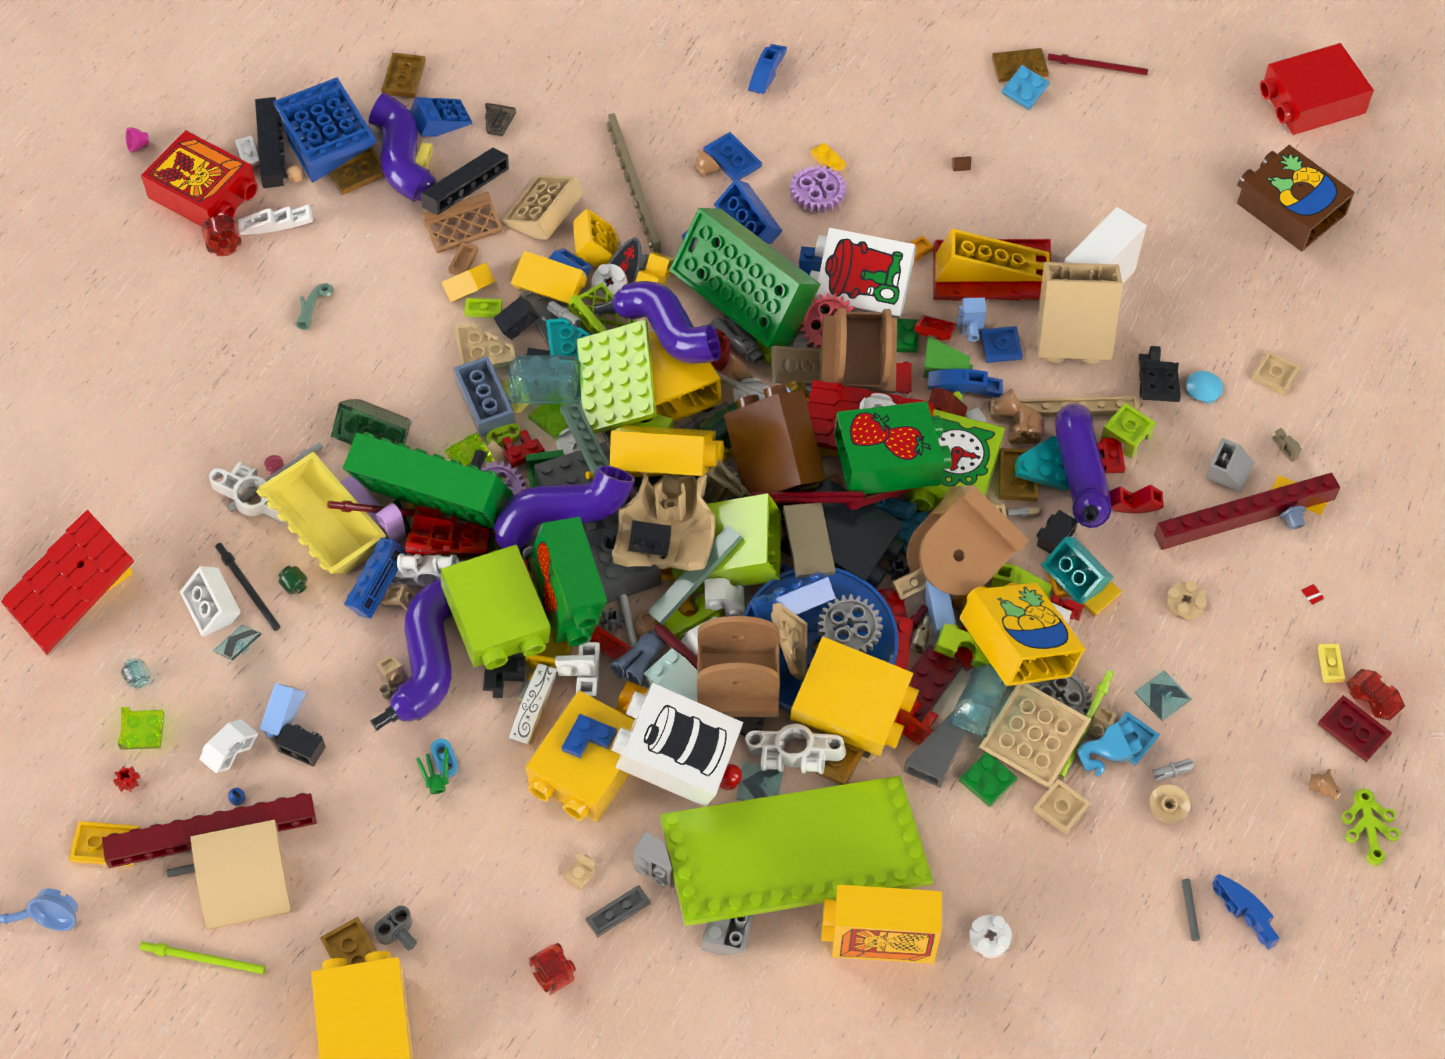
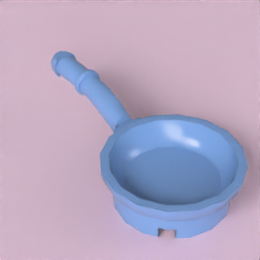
M42 889L36 897L28 902L27 909L13 914H0V923L8 924L9 922L31 917L46 928L67 931L75 926L78 905L68 894L65 897L60 895L61 891L57 889Z

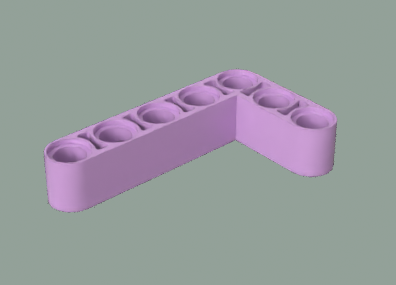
M351 475L340 482L359 504L381 506ZM389 504L378 513L367 512L387 535L386 539L399 543L407 537L402 514L395 504Z

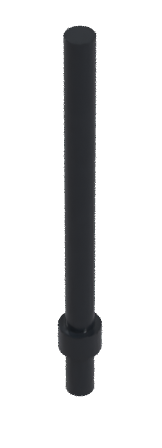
M222 543L216 544L215 548L222 556L221 560L223 563L229 566L274 631L279 630L281 626L235 563L234 556L226 550Z

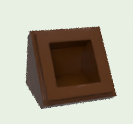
M970 156L954 157L951 159L953 171L971 170L972 158Z

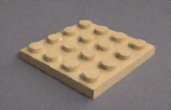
M1028 683L1019 684L1014 688L979 749L1050 789L1090 724L1091 719Z

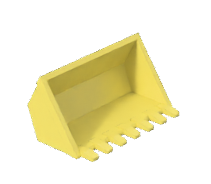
M314 452L258 487L256 491L261 497H266L268 500L267 505L271 509L278 511V518L289 524L287 528L300 537L298 541L302 545L308 546L310 548L309 554L313 558H318L321 561L319 565L322 569L328 570L331 574H349L369 558L379 540L387 536L367 512L351 511L349 513L342 512L339 509L327 508L328 501L342 502L347 500L352 501V503H359Z

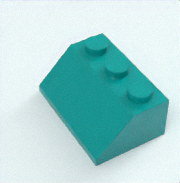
M1064 537L1041 564L1056 582L1080 604H1084L1100 593L1114 578L1076 537Z

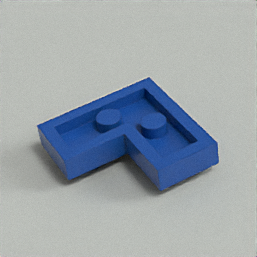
M579 714L561 747L562 751L581 759L589 742L609 749L617 729Z

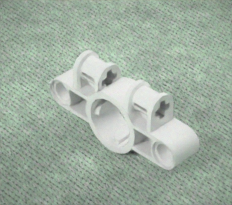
M239 461L231 473L220 468L213 469L210 472L209 479L212 489L235 500V505L242 514L247 516L265 514L282 523H287L278 518L277 515L279 513L276 509H271L267 505L268 500L266 497H262L261 502L255 505H249V503H243L239 500L240 494L242 495L245 489L249 487L258 488L266 483L263 478L257 476L258 469H252ZM218 478H222V479H223V480L220 481V482H215V480L218 479Z
M399 554L397 558L398 571L391 583L421 586L424 588L436 579L441 580V568L463 561H459L456 555L442 557L441 555L421 556L420 554H415L414 556H406L405 554Z
M801 724L787 725L779 732L755 730L749 732L745 737L749 753L752 756L761 757L762 771L772 769L783 772L784 765L793 768L801 767L802 773L808 771L823 774L825 761H840L846 755L844 740L841 736L812 734L809 728ZM792 738H804L807 740V748L798 754H789L782 750L785 748V743Z

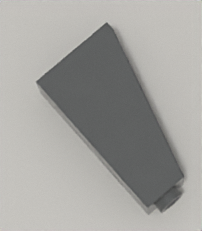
M952 712L906 759L903 772L941 788L969 731L971 719L964 714Z

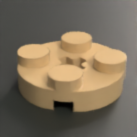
M1193 581L1180 582L1173 585L1169 589L1166 599L1169 611L1176 617L1179 615L1186 620L1199 617L1207 603L1205 593ZM1183 598L1190 599V604L1182 602Z

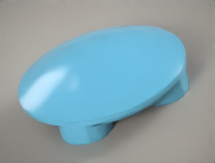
M1208 371L1195 372L1186 381L1187 395L1199 401H1204L1207 404L1213 403L1223 392V384L1220 378Z

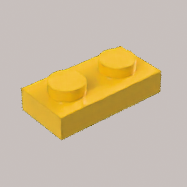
M825 142L811 150V155L822 166L826 165V169L833 167L832 172L837 170L839 172L846 168V162Z

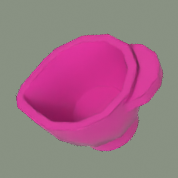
M134 127L126 129V145L130 153L141 150L143 146L149 145L147 132H142Z

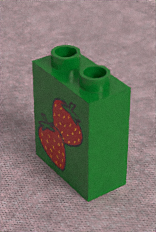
M927 401L836 412L834 439L848 491H864L866 495L941 485L943 469H949L952 465L951 452L948 445L940 446L938 439L942 438L943 435L941 418L939 415L931 416Z
M580 517L542 523L528 561L544 612L551 626L550 631L554 644L565 641L571 647L586 644L591 640L607 599Z

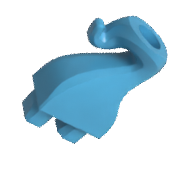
M1130 721L1112 724L1100 739L1087 741L1078 748L1077 753L1086 771L1098 769L1095 773L1096 777H1099L1104 772L1105 765L1102 761L1090 759V754L1092 753L1110 761L1125 762L1133 759V755L1143 750L1138 738L1128 743L1125 739V736L1135 732Z

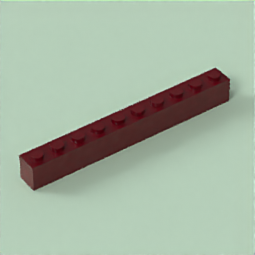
M1331 472L1158 522L1154 536L1161 550L1280 516L1291 506H1304L1308 508L1335 500L1341 487Z
M300 793L290 798L281 797L275 801L258 802L252 806H238L233 810L216 811L205 816L196 815L191 819H178L168 824H154L144 829L135 828L121 834L112 833L107 837H102L104 859L109 869L192 851L191 836L270 820L276 821L278 832L317 824L312 794Z

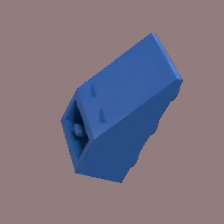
M416 97L410 109L421 136L436 137L472 125L473 123L461 99Z

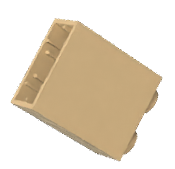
M1044 262L1036 329L1038 358H1044L1053 363L1062 362L1065 358L1081 359L1089 364H1096L1101 360H1112L1123 286L1119 264Z

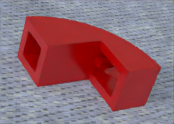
M1151 484L1134 493L1121 486L1109 491L1111 509L1115 511L1138 514L1164 508L1163 491Z

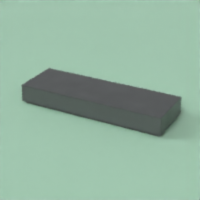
M638 885L587 917L586 922L598 938L648 906L650 900Z

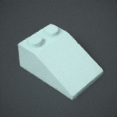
M673 648L643 673L648 688L654 683L697 702V670Z

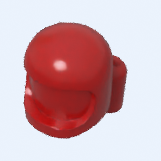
M727 764L719 786L724 790L736 788L742 780L741 769L737 765Z

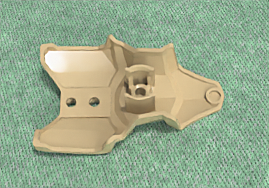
M641 472L643 481L639 493L625 507L619 508V529L614 550H612V562L626 567L652 566L653 564L660 569H666L670 566L671 568L688 571L704 569L709 559L715 536V514L711 513V510L702 499L705 495L707 475L704 474L696 480L694 475L665 474L657 483L651 486L646 472ZM632 520L672 526L668 556H664L665 559H663V555L628 551Z

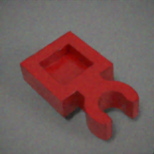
M1052 595L1050 599L1052 603L1072 611L1070 619L1079 621L1084 608L1083 604L1067 598L1064 601L1060 597Z

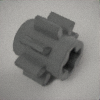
M610 608L607 612H602L603 618L600 619V624L604 625L605 631L609 630L615 633L618 629H623L622 623L625 622V617L620 616V609Z

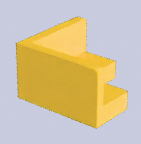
M487 262L443 281L442 285L449 300L452 302L495 282V279Z

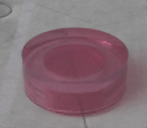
M271 455L266 458L264 466L268 473L273 474L284 467V462L280 456Z

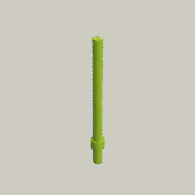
M1111 670L1106 671L1102 682H1099L1095 689L1096 694L1085 715L1091 721L1103 696L1107 695L1109 691V684L1114 675V672ZM1090 724L1060 772L1059 777L1065 778Z
M142 941L140 944V950L154 952L158 956L165 957L169 955L263 975L266 971V966L168 947V944L160 942L153 944Z

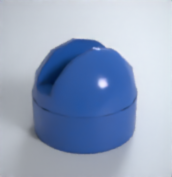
M238 787L231 789L228 793V799L232 805H241L246 799L244 791ZM235 793L240 796L239 799L234 795Z

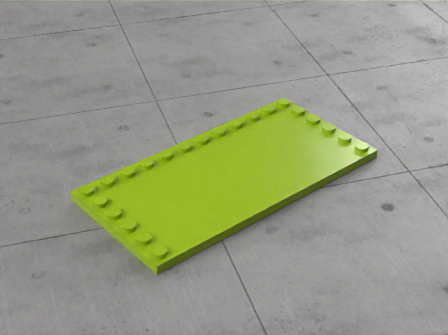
M901 775L660 814V822L672 867L684 926L824 903V899L836 900L837 885L909 889L933 884V877Z

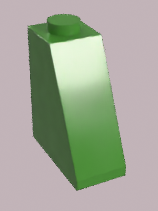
M928 337L923 377L928 378V373L936 370L973 369L969 356L934 338Z

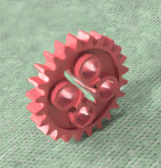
M827 293L826 298H823L822 294L819 295V300L814 297V303H811L803 319L804 321L800 325L804 326L800 329V332L806 333L803 339L809 338L808 345L815 343L814 348L819 346L822 348V337L820 334L822 333L823 315L832 316L834 309L838 311L839 307H845L846 312H852L855 309L854 306L848 307L850 304L849 300L843 302V296L837 299L835 293L833 298H830L829 293ZM823 307H828L830 312L822 314L820 310ZM814 323L821 324L819 330H813L811 327Z

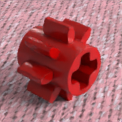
M122 766V769L115 772L117 778L113 782L121 792L124 789L132 792L135 786H139L137 779L141 777L138 772H135L133 766L130 769Z

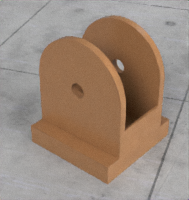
M839 307L836 316L823 315L821 381L839 383L843 386L863 388L880 393H894L896 391L897 318H892L891 309H884L882 313L846 312L845 307Z
M952 486L942 497L941 503L913 532L907 547V563L910 572L921 568L926 579L936 589L947 594L966 595L973 589L984 586L1015 552H1020L1029 540L976 486Z
M749 616L720 617L700 625L697 636V702L730 717H778L780 688L779 628L770 621Z

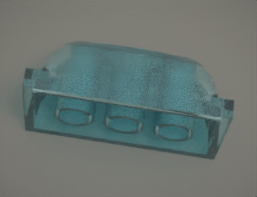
M517 356L512 360L509 367V403H582L580 361L574 356Z
M991 664L982 665L978 668L974 667L948 722L986 738L1010 686L1005 685Z

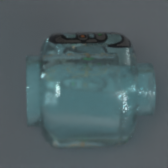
M131 658L124 663L125 666L121 669V675L129 687L139 689L149 683L151 672L145 661Z

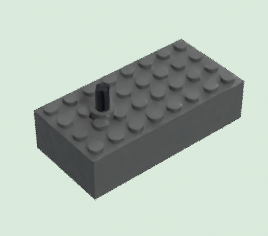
M607 442L600 443V446L607 460L610 463L609 446ZM580 450L534 465L537 486L588 484L593 481V479H586L585 473L591 470ZM630 494L620 508L625 507L632 500ZM619 509L616 513L602 520L582 523L607 599L606 604L619 600V597L623 594L628 597L661 585V569L656 567V565L626 567L612 562V550H614L619 529Z

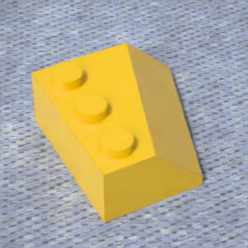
M587 208L573 221L575 251L579 258L584 259L598 269L602 264L607 265L619 249L617 245L619 239L613 225Z

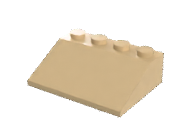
M537 175L500 222L535 239H549L566 215L570 213L573 206L580 200L584 190L576 176Z

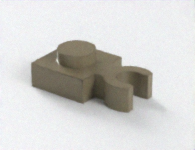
M1282 428L1276 430V435L1273 436L1274 441L1281 445V451L1291 462L1297 460L1302 449L1299 443L1290 435L1287 437Z

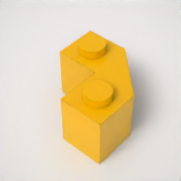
M658 252L650 253L646 268L638 272L636 282L653 281L665 285L670 274H672L669 270L674 258Z

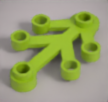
M1362 788L1355 792V803L1349 810L1344 811L1341 816L1343 823L1352 824L1355 815L1362 808V819L1353 829L1347 831L1345 839L1348 843H1356L1360 833L1366 827L1370 846L1366 859L1369 864L1379 866L1385 859V853L1379 848L1375 828L1383 833L1391 842H1396L1401 834L1397 828H1389L1374 817L1371 809L1381 815L1387 823L1394 821L1396 812L1393 809L1382 807L1375 801V796L1370 790ZM1386 814H1391L1392 818L1387 817ZM1345 815H1349L1351 819H1347ZM1390 833H1395L1396 837L1391 836ZM1349 834H1353L1355 839L1350 838ZM1374 853L1379 854L1380 857H1376Z

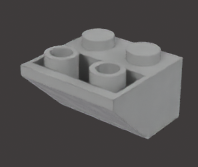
M1222 438L1205 479L1241 492L1254 461L1240 444Z
M645 832L633 851L634 869L642 876L647 875L653 878L661 886L667 885L671 887L672 867L664 841Z
M754 915L708 922L702 939V950L719 955L744 953Z

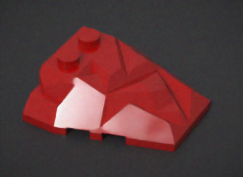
M416 506L411 532L408 534L405 553L413 556L415 554H420L421 556H449L453 553L456 555H479L486 552L490 534L489 529L471 522L461 524L457 522L458 517L452 515L448 519L440 516V510Z

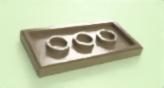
M822 503L783 506L796 579L808 578L811 574L817 572L824 573L827 576L835 575L836 571Z

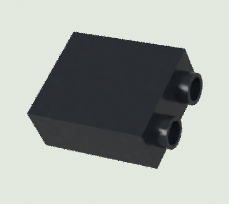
M826 477V481L820 482L814 492L848 490ZM822 503L835 568L846 570L877 589L887 573V570L881 567V564L886 557L895 561L906 544V541L899 538L904 523L872 504L850 510L845 503ZM786 530L781 551L792 557Z

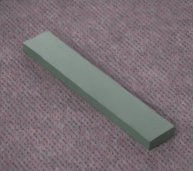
M561 405L560 411L588 467L593 472V476H595L598 466H610V463L579 405Z
M727 525L714 539L705 568L693 571L686 570L650 608L648 613L663 625L743 539L742 536Z

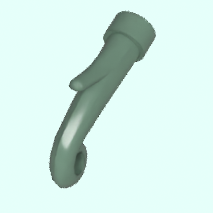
M323 283L316 286L306 302L304 297L300 296L301 312L296 321V326L299 329L308 330L310 328L318 296L327 297L334 291L330 284Z

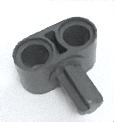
M406 906L395 907L375 924V934L381 944L388 945L398 939L408 951L414 949L417 945V941L407 931L412 926L413 920L410 910ZM400 916H407L403 921L397 920ZM384 929L390 930L386 935L380 934Z

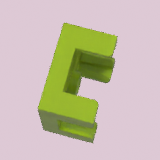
M1124 403L1104 426L1101 438H1111L1112 436L1126 445L1124 454L1132 459L1144 438L1146 437V440H1149L1153 435L1156 422L1127 403Z

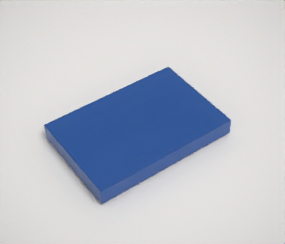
M731 132L703 147V151L720 166V169L732 181L735 179L741 180L762 167V162Z

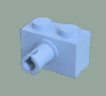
M963 298L962 306H959L957 327L961 329V335H968V340L975 342L980 338V330L984 329L986 318L985 298Z

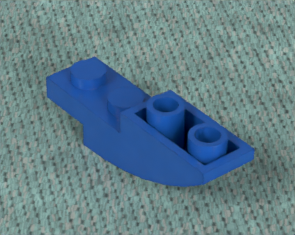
M771 44L769 47L764 48L752 74L748 91L758 94L766 92L776 76L777 67L787 53V47Z
M936 370L928 373V389L952 394L959 391L962 396L966 391L999 398L1003 394V379L988 377V372L981 370Z
M1216 875L1212 882L1213 890L1218 896H1221L1225 902L1226 909L1231 914L1233 913L1236 918L1244 915L1247 925L1252 927L1257 933L1259 942L1265 945L1268 950L1274 947L1279 940V936L1270 925L1274 916L1267 907L1239 883L1223 875Z

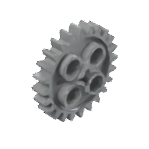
M850 594L849 599L842 595L841 601L835 597L834 604L828 602V609L822 608L823 614H819L820 622H818V628L821 629L818 631V635H824L823 637L866 654V648L872 651L873 644H878L877 638H881L882 633L880 630H882L883 625L879 623H881L882 617H877L879 610L872 611L874 604L867 605L868 599L861 602L860 596L853 600L852 594ZM858 612L862 614V617L856 618L853 616V613ZM836 616H839V617H841L843 620L840 621V622H837V621H835L833 618L836 617ZM863 630L867 635L860 636L857 632ZM843 634L847 636V639L841 640L838 636Z
M1079 674L1071 675L1068 678L1029 683V685L1084 716L1092 702L1090 700L1092 693L1088 692L1090 687L1084 686L1085 679L1078 680ZM1069 699H1075L1077 702H1071Z

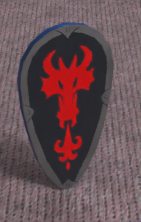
M634 237L626 241L608 263L619 266L626 274L628 283L636 282L638 272L640 271L642 251L639 239ZM609 278L606 280L605 283H607L606 286L609 287V285H613L614 282L612 281V278Z

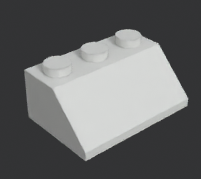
M199 566L180 590V594L202 637L231 625L241 613L219 568Z

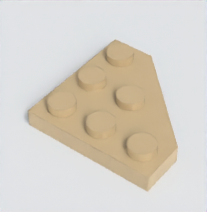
M473 323L454 326L461 365L487 356L493 368L517 364L514 346L510 343L500 341L497 336L488 331L484 332L478 329V326Z
M781 603L773 604L771 619L779 628V643L790 674L798 680H804L807 674V622Z

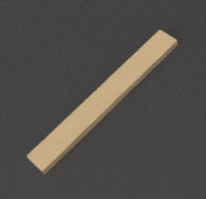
M1137 396L1019 399L1020 402L1037 411L1042 417H1056L1059 410L1069 403L1084 405L1090 410L1092 416L1115 415L1124 403L1139 411ZM998 399L990 400L989 406L991 418H1005L999 416L993 410V405L997 402Z

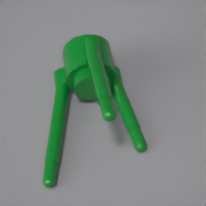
M447 747L444 749L442 778L440 774H434L428 753L425 756L430 777H428L419 757L416 758L424 777L426 788H429L432 795L445 792V785L449 784Z

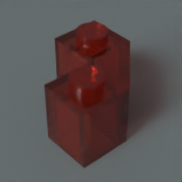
M933 387L928 402L933 403L935 410L966 417L968 407L950 391Z
M1360 669L1346 682L1350 695L1353 699L1367 701L1375 718L1390 721L1405 707L1399 691L1394 686L1388 687L1380 680L1382 676L1376 671Z

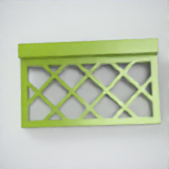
M603 282L579 296L576 294L571 297L567 307L574 315L580 317V323L591 335L607 331L605 324L618 328L637 322L630 318H626L628 324L618 322L619 315L617 313H607L615 315L616 321L606 320V314H603V319L597 318L594 315L593 307L595 301L606 303L614 297ZM602 290L606 295L605 298L596 296V292ZM582 300H592V306L585 305Z

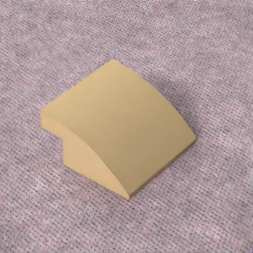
M275 820L191 836L196 880L207 930L292 913L285 858L280 846L278 826Z

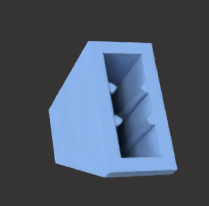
M927 580L924 602L925 606L928 607V616L932 618L931 626L936 640L944 624L956 625L950 594L936 589Z
M275 683L259 730L265 731V736L277 739V736H280L286 724L292 723L306 692Z

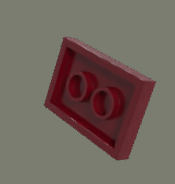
M1344 695L1318 722L1321 728L1366 763L1392 735L1391 731Z

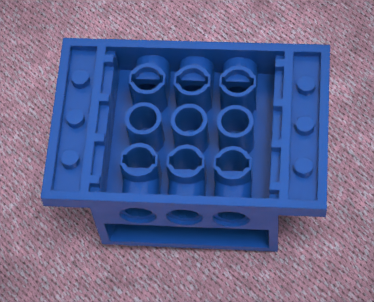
M338 77L273 101L275 108L281 116L288 143L312 183L368 150L376 143L375 136Z

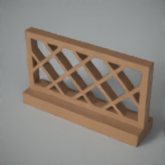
M489 192L463 199L438 216L430 211L422 213L423 224L427 228L437 253L458 247L461 242L470 243L503 232V227L491 202ZM489 207L491 212L487 216L480 213L481 210ZM469 213L475 215L472 221L464 219V216ZM478 217L486 219L484 226L475 223ZM450 219L458 220V223L456 227L447 224ZM491 221L496 223L498 228L489 229L487 225ZM461 222L470 225L467 231L459 229ZM438 224L442 227L439 232H436L430 226ZM472 227L481 229L480 233L476 235L470 233ZM444 228L453 230L450 237L442 234ZM456 232L465 235L461 240H456L453 237ZM439 238L448 240L446 245L440 247L437 242Z

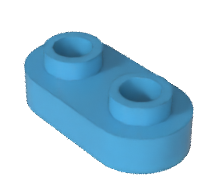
M437 739L431 745V753L440 775L443 776L444 752L439 753V750H444L447 747L448 766L452 767L448 770V778L453 777L458 772L459 767L451 744L446 739Z

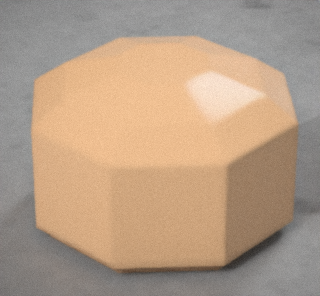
M292 165L286 170L289 181L298 182L304 177L301 166Z

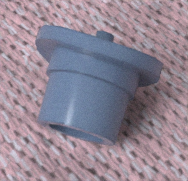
M1291 506L1279 517L1280 519H1285L1290 530L1298 529L1306 525L1303 518V512L1306 511V508L1304 506Z

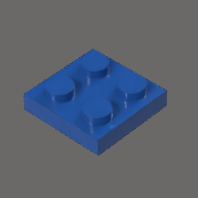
M1017 326L980 330L986 363L1022 360L1023 354Z

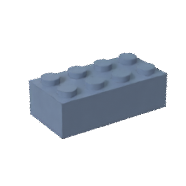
M488 356L453 368L455 381L480 437L487 435L492 429L515 423L514 412Z

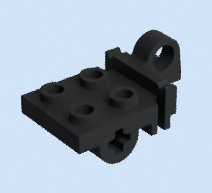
M1150 346L1149 354H1139L1140 398L1142 400L1180 402L1179 362L1160 361L1161 347Z
M520 652L508 656V661L498 668H485L483 691H493V698H503L504 681L524 682L526 657L523 653Z

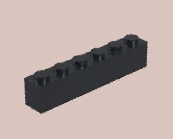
M276 97L255 99L260 178L263 188L284 186V179L287 178L286 169L283 168L286 165L285 156L282 155L285 149L284 143L281 142L284 136L283 130L280 129L283 123L273 102L276 100Z
M494 147L421 192L422 208L438 216L509 170L508 154Z

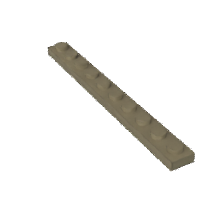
M615 113L608 114L609 122H606L608 132H611L612 144L616 145V156L621 159L619 160L621 170H625L624 178L626 183L629 182L630 195L634 196V207L639 210V221H643L644 225H642L644 235L648 236L649 249L652 248L653 252L661 253V242Z

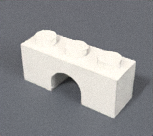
M588 642L579 645V655H595L598 669L600 670V644ZM599 671L597 675L579 676L577 678L576 693L581 691L598 700Z

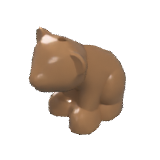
M1012 388L1002 394L993 405V410L999 416L1014 418L1013 432L1008 435L1009 443L1035 444L1041 441L1040 436H1044L1045 426L1043 417L1028 405L1020 402Z

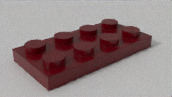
M930 644L910 670L913 673L910 687L919 690L916 700L922 703L921 708L914 716L921 721L924 720L929 711L933 710L963 668V663L953 657L951 658L934 651V646Z

